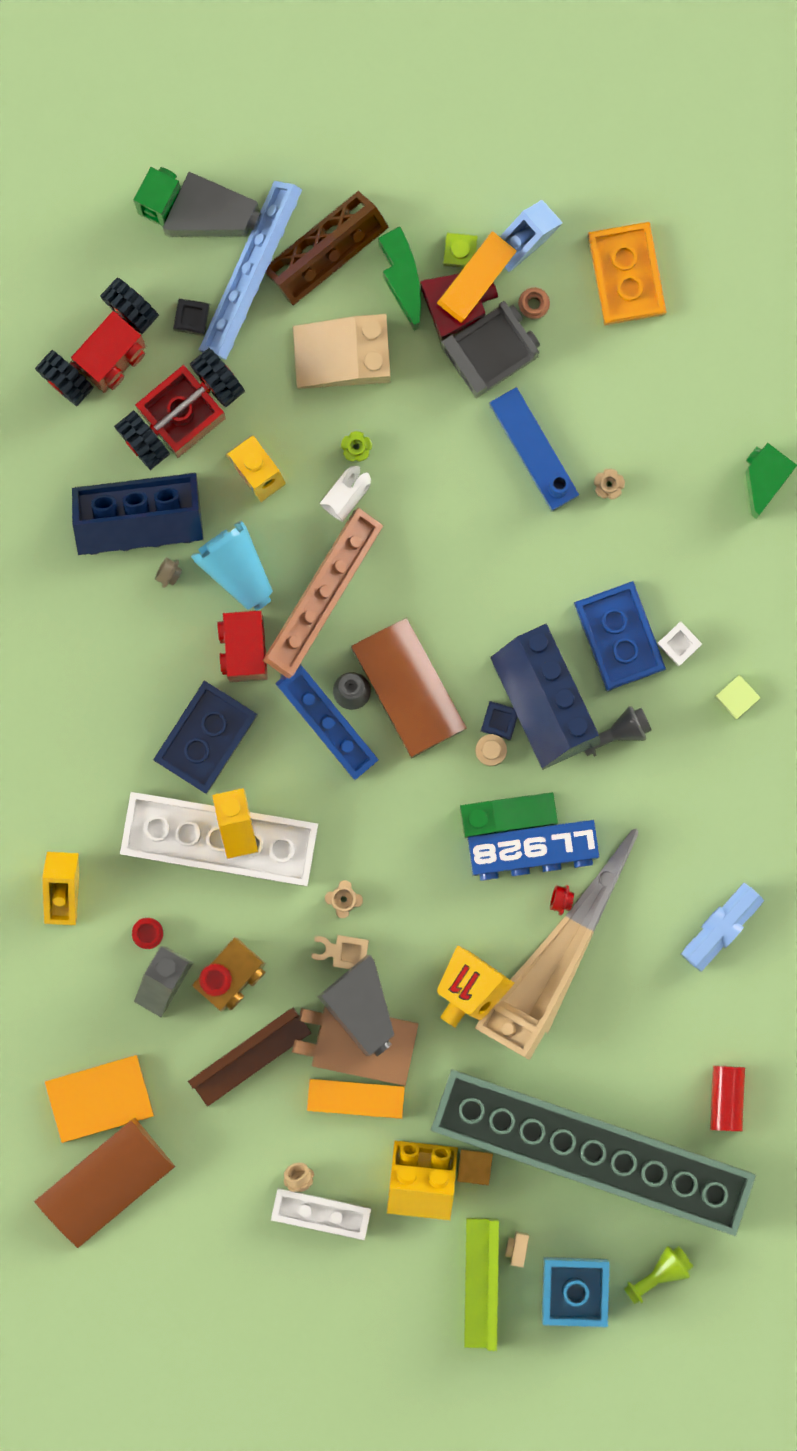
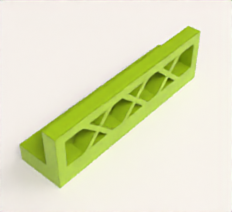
M466 1218L464 1348H487V1351H497L499 1220L494 1218Z

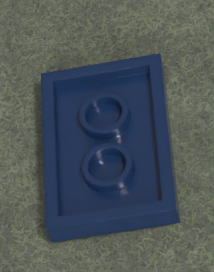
M204 680L153 760L207 794L258 714Z

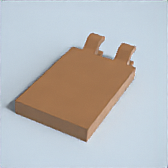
M325 1006L323 1013L301 1008L298 1021L320 1025L316 1044L294 1039L292 1052L312 1056L311 1066L406 1086L419 1023L390 1017L394 1036L389 1039L392 1045L379 1056H376L374 1053L366 1056Z

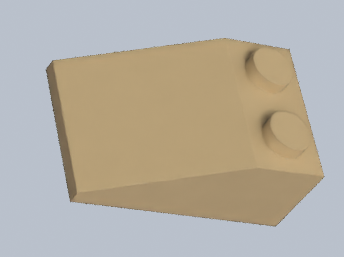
M386 314L352 316L293 326L297 389L391 383Z

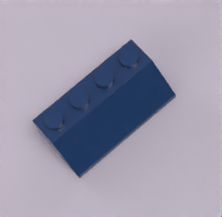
M189 473L73 487L72 524L78 555H95L102 552L128 551L135 548L160 547L168 544L192 543L203 540L197 474Z
M547 623L517 636L490 657L542 770L600 744L599 733Z

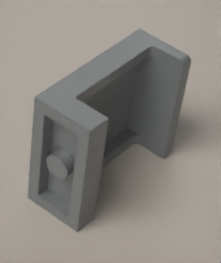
M505 301L501 302L498 308L453 337L451 335L441 342V348L475 398H478L539 356L537 348L540 347L538 339L531 330L526 333L520 324L523 318L514 305L509 307Z

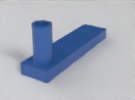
M515 387L489 402L490 407L551 512L579 497L578 491L518 388Z
M301 664L289 679L281 674L280 680L275 683L354 780L379 760Z

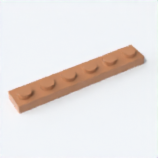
M360 508L353 511L262 661L288 679L294 675L383 528L381 523Z

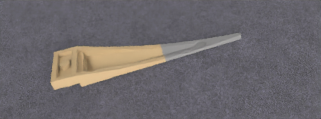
M637 829L631 830L571 910L510 979L515 982L512 988L483 1019L479 1020L475 1029L523 1057L531 1059L545 1032L548 1033L638 836Z

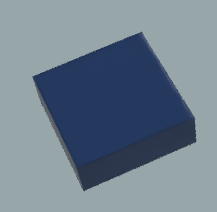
M489 701L480 732L494 734L511 741L518 718L514 708Z

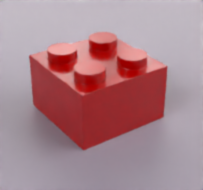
M261 610L223 613V621L217 622L218 639L221 644L225 643V653H220V669L222 674L227 675L230 682L268 680L267 663L262 661L266 656L264 617Z

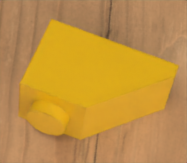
M244 788L212 795L227 859L257 853L258 848Z
M47 852L42 877L44 924L76 925L79 853Z

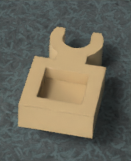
M337 935L336 944H332L327 938L317 936L314 938V941L324 943L326 949L320 955L312 953L311 957L315 960H325L328 957H334L333 967L351 969L367 956L369 940Z

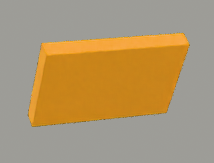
M650 222L588 232L604 326L666 315Z
M137 1055L45 1081L62 1143L126 1125L133 1118L140 1121L154 1116Z

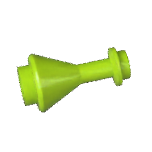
M666 1246L652 1273L635 1285L628 1281V1286L624 1290L634 1305L639 1301L643 1303L641 1296L659 1283L689 1279L690 1274L688 1271L694 1266L680 1246L673 1250L670 1246Z

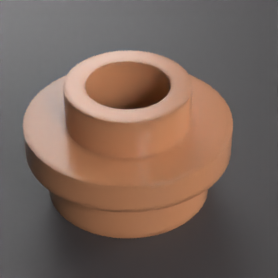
M533 287L526 289L520 295L518 305L520 312L525 317L539 319L548 312L550 300L545 291ZM531 299L539 301L540 306L537 309L529 307L528 302Z

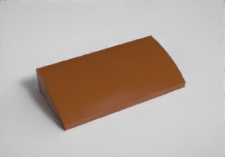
M407 618L351 646L411 759L467 729Z
M133 1118L34 1202L59 1231L79 1248L176 1166L139 1121Z

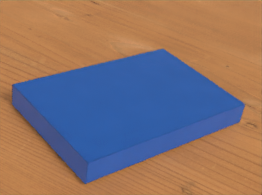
M634 581L574 602L606 692L666 670Z

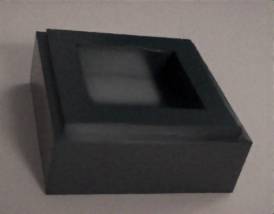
M179 298L173 327L174 331L205 336L210 303Z

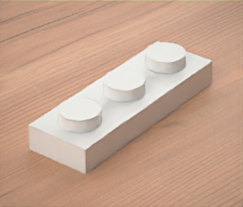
M278 1188L271 1220L365 1240L371 1208Z

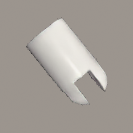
M351 466L346 469L319 503L328 513L341 522L345 520L370 487L371 478L369 473L366 472L359 476V466Z

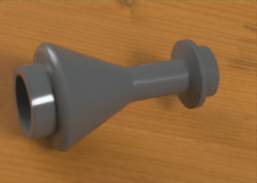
M349 672L341 675L336 680L333 687V695L341 707L348 710H356L368 702L371 695V687L363 675Z
M629 706L610 729L599 734L600 744L586 750L585 754L587 756L593 754L595 757V749L613 741H645V734L652 731L643 709L639 708L634 711L633 707Z

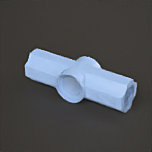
M743 883L722 907L719 906L701 926L703 929L683 949L681 955L702 972L723 947L726 948L744 928L742 925L756 912L765 900L754 889Z

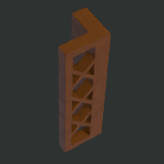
M357 191L271 261L265 274L279 287L286 299L294 306L387 230L389 226L378 208L360 191ZM360 203L364 206L356 213L350 214ZM332 226H337V229L332 233L326 234V231ZM314 245L310 251L302 253L306 247ZM289 265V268L279 276L276 274L283 266Z
M292 1007L194 1076L188 1083L192 1089L197 1091L208 1107L293 1047L294 1039L301 1041L312 1032L305 1022L298 1021L299 1014Z

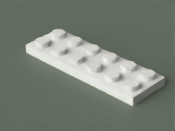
M131 792L120 855L308 886L318 823L250 812L258 852L227 859L214 806Z

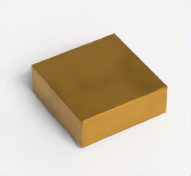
M461 1149L457 1181L489 1186L493 1153Z

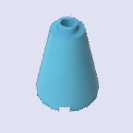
M239 521L234 524L235 528L232 531L228 532L225 529L198 549L200 553L192 554L191 557L200 568L247 610L253 607L258 611L271 601L269 595L272 594L273 590L248 529L243 521Z

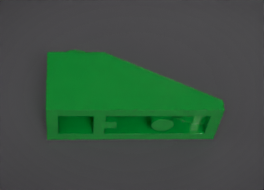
M553 792L460 805L464 838L558 824Z

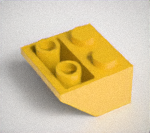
M395 1140L387 1214L451 1220L458 1147Z

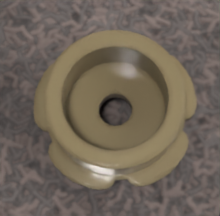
M166 557L156 573L155 580L162 583L163 588L168 584L174 585L181 574L182 569L177 567L179 564L177 559L172 561Z

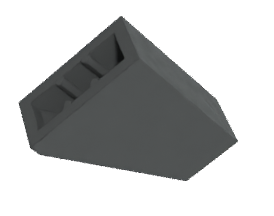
M188 172L163 226L165 235L169 237H246L249 229H255L261 213L258 212L257 201L192 172Z
M160 946L143 976L134 1002L162 1018L193 962L167 947Z
M368 955L317 997L366 1056H370L373 1053L379 1056L392 1045L389 1039L394 1036V1031L375 961L371 955Z

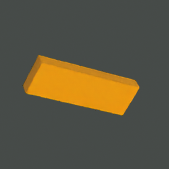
M492 231L438 300L437 304L462 323L517 250Z
M310 1079L307 1111L402 1119L405 1087Z

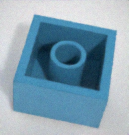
M543 1257V1325L608 1327V1259Z

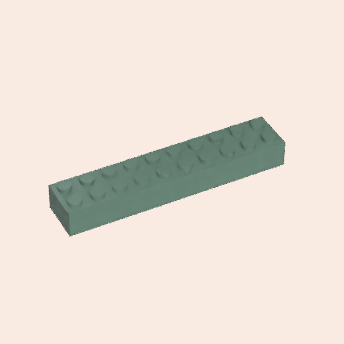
M453 1069L450 1071L431 1127V1131L733 1236L737 1234L756 1177L754 1173Z

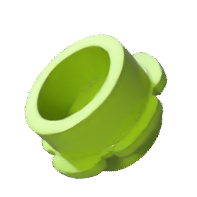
M360 431L351 432L341 442V448L344 450L343 455L349 461L361 462L369 457V450L372 449L370 438L365 437ZM354 444H358L360 446L359 449H354Z

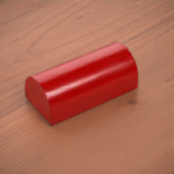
M713 1066L710 1130L743 1131L745 1067Z

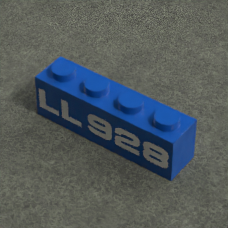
M594 820L467 838L472 875H479L480 881L498 879V872L511 871L512 877L530 874V868L541 866L543 872L562 870L561 864L574 862V868L592 866V859L599 858Z

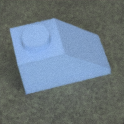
M543 200L522 211L500 236L517 250L505 266L508 272L512 271L545 243L562 224V221Z

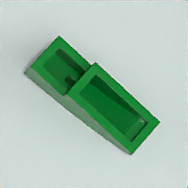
M399 226L378 238V245L391 266L383 271V278L415 331L420 328V283L410 245Z

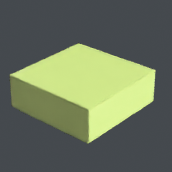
M740 675L715 696L736 720L760 699L759 695Z

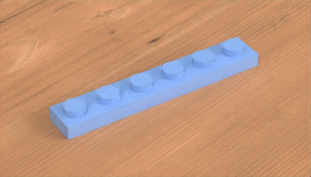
M274 181L261 209L259 221L247 240L199 347V351L204 352L210 348L219 358L227 359L242 323L246 319L250 305L259 290L263 276L272 261L276 247L284 234L289 218L297 205L302 189L296 185Z

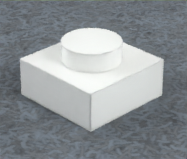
M680 621L657 645L679 667L702 643Z

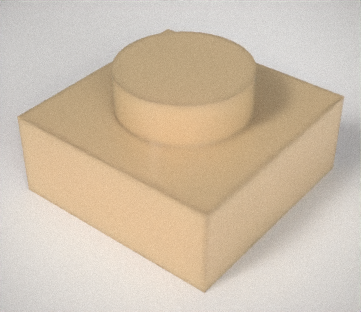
M516 1231L515 1238H508L505 1256L511 1257L510 1265L524 1267L529 1234Z

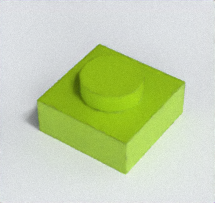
M447 233L443 266L464 268L476 252L478 236Z

